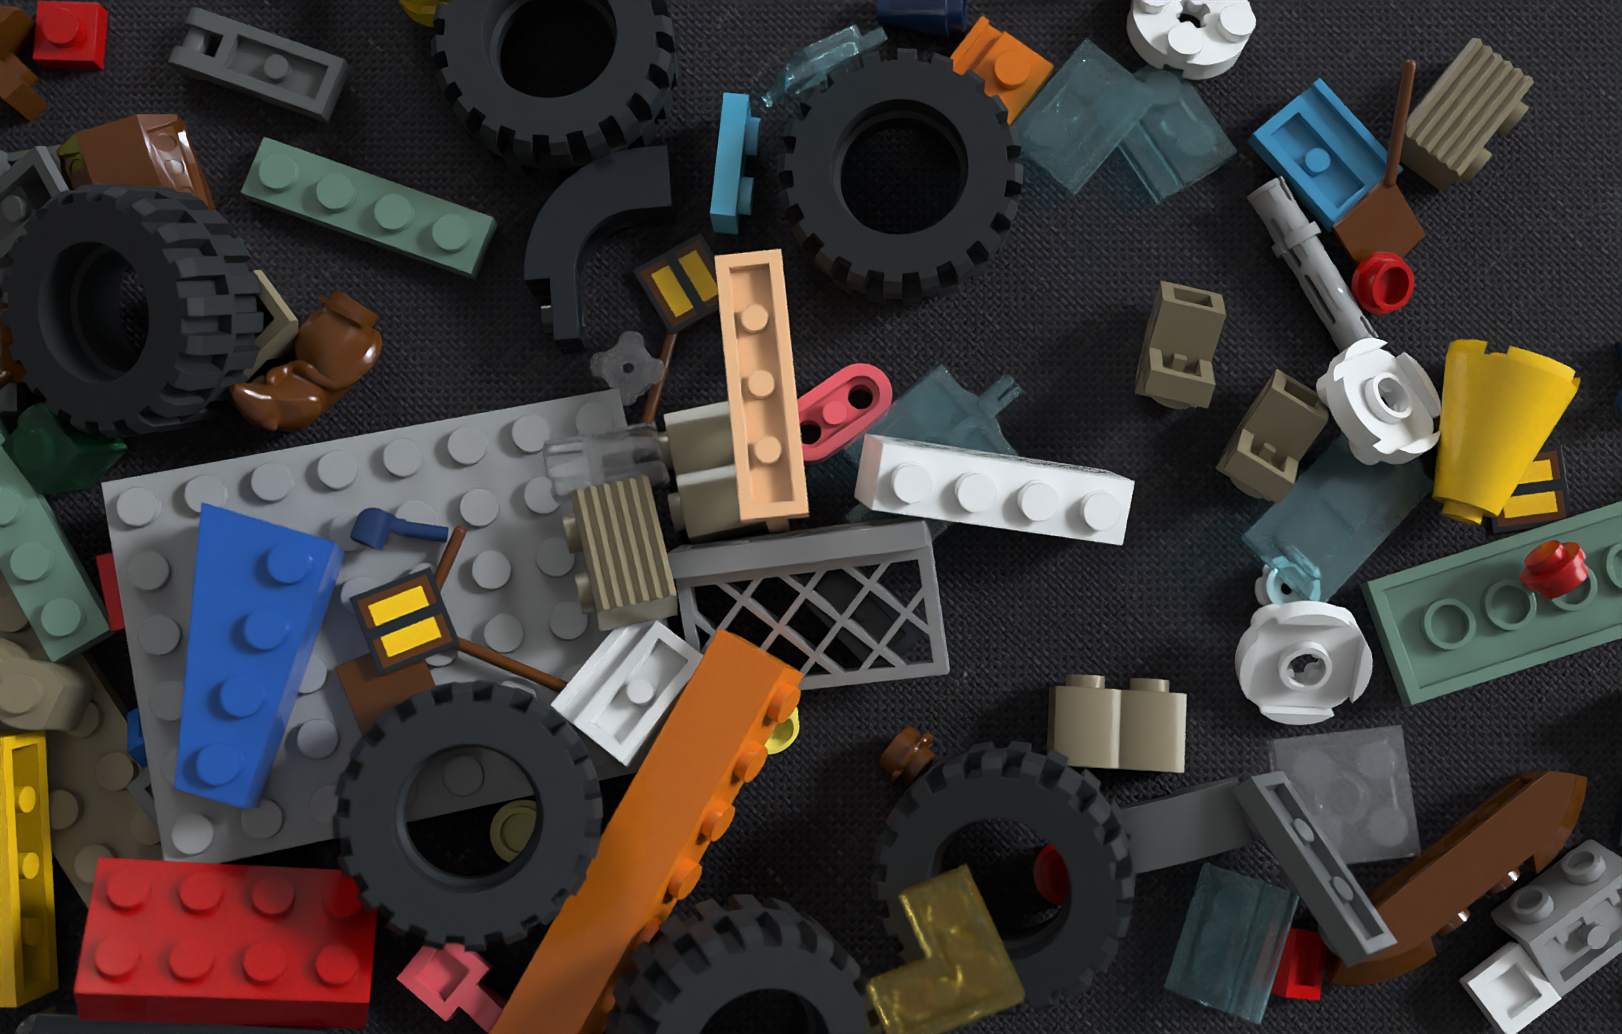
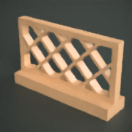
M781 249L714 256L741 522L743 524L766 521L769 533L789 531L788 519L809 517Z

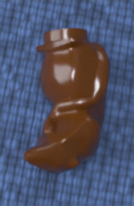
M335 289L329 299L320 293L318 299L322 304L321 309L312 313L298 329L299 333L293 340L295 360L269 370L268 373L255 378L252 383H233L229 387L230 397L242 417L251 425L269 431L278 429L294 433L309 426L342 400L357 381L375 364L383 343L380 332L375 330L373 326L380 317L338 289Z

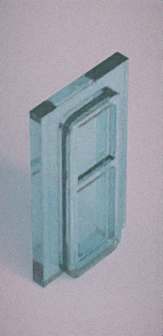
M855 24L798 51L777 74L779 80L763 96L767 108L827 81L826 74L841 64L845 66L847 71L860 63L861 56L873 52L887 40L883 28L880 27L861 36Z
M1342 433L1295 481L1280 505L1275 502L1240 538L1303 601L1326 603L1433 489L1434 483L1423 473L1422 462L1417 457L1404 464H1390L1384 461H1379L1374 465L1362 463L1353 455L1349 447V439Z

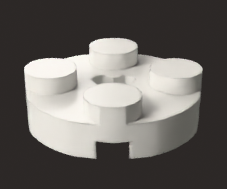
M1131 0V9L1127 16L1126 28L1133 47L1147 63L1161 71L1164 65L1167 64L1173 68L1184 70L1182 78L1199 80L1222 74L1234 65L1256 26V18L1248 0ZM1186 13L1196 17L1200 21V28H1196L1191 22L1181 23L1178 20L1180 14Z
M1375 338L1359 340L1334 357L1330 362L1327 373L1317 381V393L1321 401L1330 408L1338 426L1349 439L1351 452L1359 461L1367 465H1374L1379 461L1390 464H1404L1431 449L1438 442L1441 430L1433 434V419L1441 414V402L1431 379L1416 360L1405 352L1395 358L1389 352L1380 349L1388 342ZM1381 397H1383L1386 400L1389 408L1382 401Z
M1297 601L1282 606L1270 604L1259 608L1251 618L1250 628L1243 634L1237 646L1235 669L1247 699L1249 697L1252 702L1259 706L1260 712L1263 715L1279 723L1291 725L1314 724L1334 716L1331 708L1341 704L1348 697L1351 703H1353L1366 689L1372 674L1371 650L1353 615L1343 607H1336L1324 602ZM1303 654H1312V657L1319 659L1317 663H1307L1304 672L1300 673L1294 672L1290 663L1294 658Z

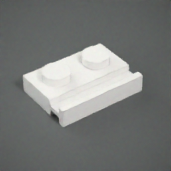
M656 620L614 628L550 706L555 708L581 732L628 768L669 718L703 655Z

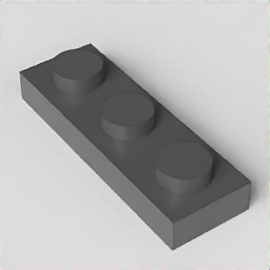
M1282 770L1251 776L1232 791L1243 807L1242 814L1246 824L1254 834L1264 839L1280 864V874L1285 884L1292 892L1303 899L1318 922V931L1323 942L1334 954L1341 957L1347 968L1374 958L1398 943Z

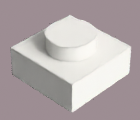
M1511 941L1459 979L1498 1034H1516L1561 1000L1560 996L1519 943Z

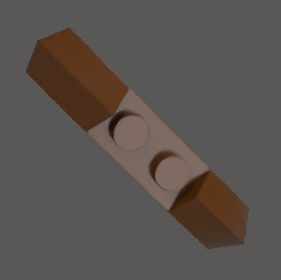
M1523 770L1368 894V899L1398 943L1380 955L1347 968L1340 956L1334 954L1328 948L1326 968L1330 984L1365 985L1390 980L1420 967L1435 957L1436 952L1431 940L1433 934L1444 936L1461 926L1470 916V912L1466 909L1484 893L1491 896L1505 890L1519 878L1521 873L1517 867L1520 864L1524 863L1538 874L1557 855L1569 838L1579 817L1585 797L1587 777L1556 771Z

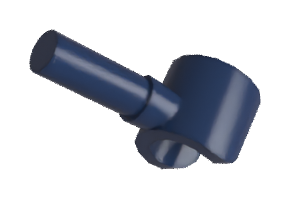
M370 507L359 513L350 537L359 544L383 551L390 533L400 537L446 543L449 527L406 521V519L396 518V516L382 509Z

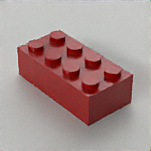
M98 857L74 989L80 1020L365 1029L370 1001L377 909L374 908L371 912L365 909L355 897L360 891L352 876L344 878L342 870Z

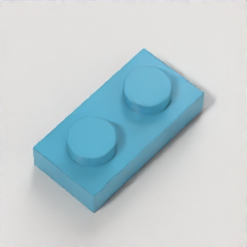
M724 93L710 209L714 232L738 234L740 214L751 215L754 178L745 177L747 155L758 156L761 118L751 117L749 95Z

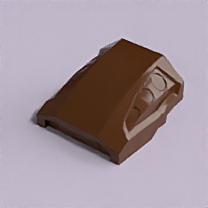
M177 114L132 115L76 132L56 150L58 158L65 166L73 190H76L80 185L89 184L171 187L176 192H188L202 199L209 207L208 210H216L209 185L198 162L186 124Z

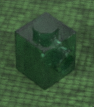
M46 401L39 402L26 409L17 420L19 426L0 446L38 495L90 489L128 450V447L120 437L108 438L104 434L91 435L75 428L70 424V420H61L44 406Z

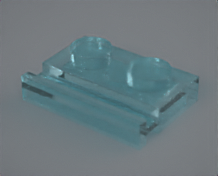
M1086 38L1011 128H1017L1022 146L1021 152L1074 196L1157 98L1153 91L1144 87L1131 73Z
M1150 64L1146 65L1118 82L1116 87L1105 94L1100 93L1094 97L1091 104L1092 109L1157 205L1165 202L1168 197L1179 190L1186 189L1228 163L1237 153V150L1189 80L1181 77L1183 74L1182 70L1167 64L1164 65L1162 70Z
M1203 862L1164 988L1220 1011L1240 1017L1248 1022L1261 1025L1300 896L1291 891Z

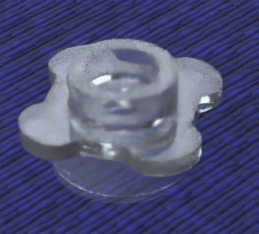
M627 331L621 334L617 345L607 352L596 353L590 363L591 371L596 377L604 378L611 389L619 388L622 405L624 406L633 404L637 396L645 393L651 387V384L661 383L666 374L664 363L660 359L652 358L644 348L645 340L643 336L635 331ZM626 363L634 365V370L629 374L622 371V367Z

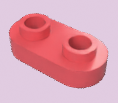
M865 363L846 366L797 399L800 428L804 425H814L821 432L819 440L814 444L802 443L804 465H816L824 462L885 419L891 407L892 387L889 379L880 369ZM856 390H864L872 397V403L864 409L854 408L848 401L849 395Z

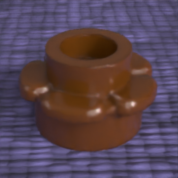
M908 726L890 743L878 763V767L891 776L889 784L896 786L906 780L912 785L923 772L927 773L937 758V755L930 750L933 736L930 733L922 736L913 727Z

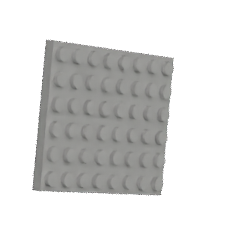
M619 388L101 483L164 861L219 864L334 839L332 834V816L337 812L338 797L334 796L339 776L345 771L351 758L349 754L362 737L335 667L370 653L349 598L427 567H430L434 575L452 532L457 526H463L466 529V536L440 593L457 636L568 683L573 679L613 629L599 631L595 612L582 614L574 575L587 572L582 552L569 554L562 515L573 513L571 492L576 488L584 490L588 486L597 487L602 483L611 484L615 480L623 482L627 478H638ZM201 502L336 542L346 553L259 808H241L175 789ZM370 507L382 509L396 516V518L406 519V521L449 527L446 543L400 537L390 533L383 551H378L353 541L350 534L359 513ZM667 617L656 619V621H659L669 629ZM449 649L425 659L436 686L455 681H494L496 684L512 688L518 687L532 693L534 697L548 706L560 694L455 649ZM566 719L573 730L579 734L588 749L598 781L637 773L665 725L664 723L627 768ZM483 748L455 749L430 761L415 777L407 795L405 820L406 823L528 797L534 795L525 774L507 757Z

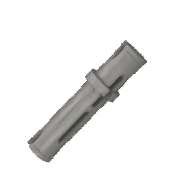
M1283 176L1269 181L1248 195V201L1262 219L1275 243L1271 247L1277 258L1283 257L1289 268L1292 269L1301 288L1332 336V340L1340 351L1339 353L1359 340L1378 338L1379 336L1376 331L1374 332L1367 318L1363 315L1355 298L1317 237L1322 233L1315 221L1308 222L1294 200Z

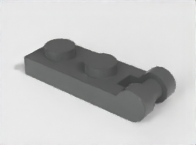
M197 7L190 9L184 22V27L188 30L182 46H174L167 62L168 66L192 79H204L325 123L329 122L351 69L345 59ZM221 41L215 57L208 56L207 53L211 43Z

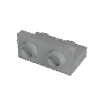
M1586 840L1577 848L1568 852L1561 860L1526 886L1517 890L1510 898L1491 911V916L1496 925L1518 941L1560 998L1622 952V857L1594 840Z

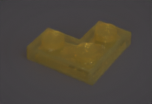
M967 865L903 890L899 899L926 957L873 977L868 982L866 989L887 1034H941L1023 1002L1025 991Z

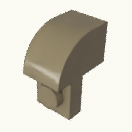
M1160 281L1138 363L1135 394L1152 397L1159 404L1174 409H1187L1189 406L1208 408L1215 388L1211 361L1226 317L1222 294Z
M1276 369L1232 435L1215 469L1230 477L1232 483L1247 495L1258 499L1264 498L1269 502L1272 500L1280 505L1295 483L1299 461L1327 424L1330 408L1321 401L1318 393Z

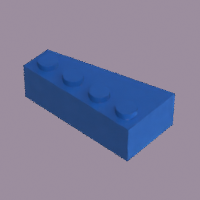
M201 502L175 789L241 808H259L346 555L336 542Z

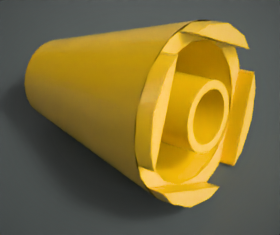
M1456 340L1450 343L1445 361L1439 431L1441 430L1437 444L1432 496L1433 499L1444 504L1441 512L1442 515L1472 525H1480L1483 516L1498 517L1577 393L1580 377L1573 378L1575 371L1570 367L1551 358L1509 346L1507 354L1490 353L1488 355L1484 354L1488 344L1487 341Z

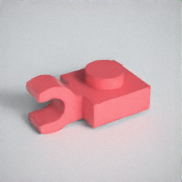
M446 943L444 950L422 946L396 978L445 1022L453 1019L462 1008L489 1034L509 1001L482 983L494 966L477 951L465 952L464 944Z

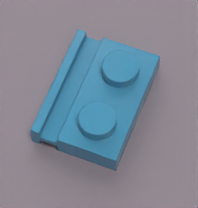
M1321 78L1256 130L1247 141L1278 177L1283 176L1287 187L1329 233L1332 231L1331 226L1384 177L1388 155L1386 149ZM1400 165L1397 176L1404 170Z

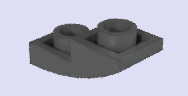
M1238 777L1174 790L1169 796L1118 806L1123 813L1122 826L1124 832L1131 834L1135 851L1134 872L1139 874L1170 867L1254 843V834L1243 818V807L1232 792L1240 785Z

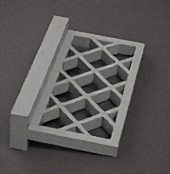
M911 515L680 545L668 552L667 556L672 577L676 579L685 642L704 656L718 629L721 628L726 631L745 606L773 628L772 632L760 646L761 649L767 651L778 635L781 634L810 657L800 670V672L805 674L797 687L800 690L948 674L950 666L932 541L934 540L932 518ZM918 559L922 588L907 605L877 581L890 563ZM880 564L872 576L859 568V566ZM843 569L864 585L845 612L814 590L827 570ZM816 572L808 584L795 575ZM779 576L800 593L782 619L751 597L764 578ZM753 580L745 591L733 583ZM716 584L737 600L719 626L698 611L695 593L696 586ZM870 590L901 613L882 640H879L850 617ZM923 597L927 619L914 610ZM806 598L837 621L818 647L787 625ZM906 619L929 635L932 659L908 662L887 646ZM842 627H845L873 649L861 667L844 669L823 652ZM701 629L711 636L705 645L703 644ZM879 654L891 663L871 666ZM815 662L827 670L808 673Z

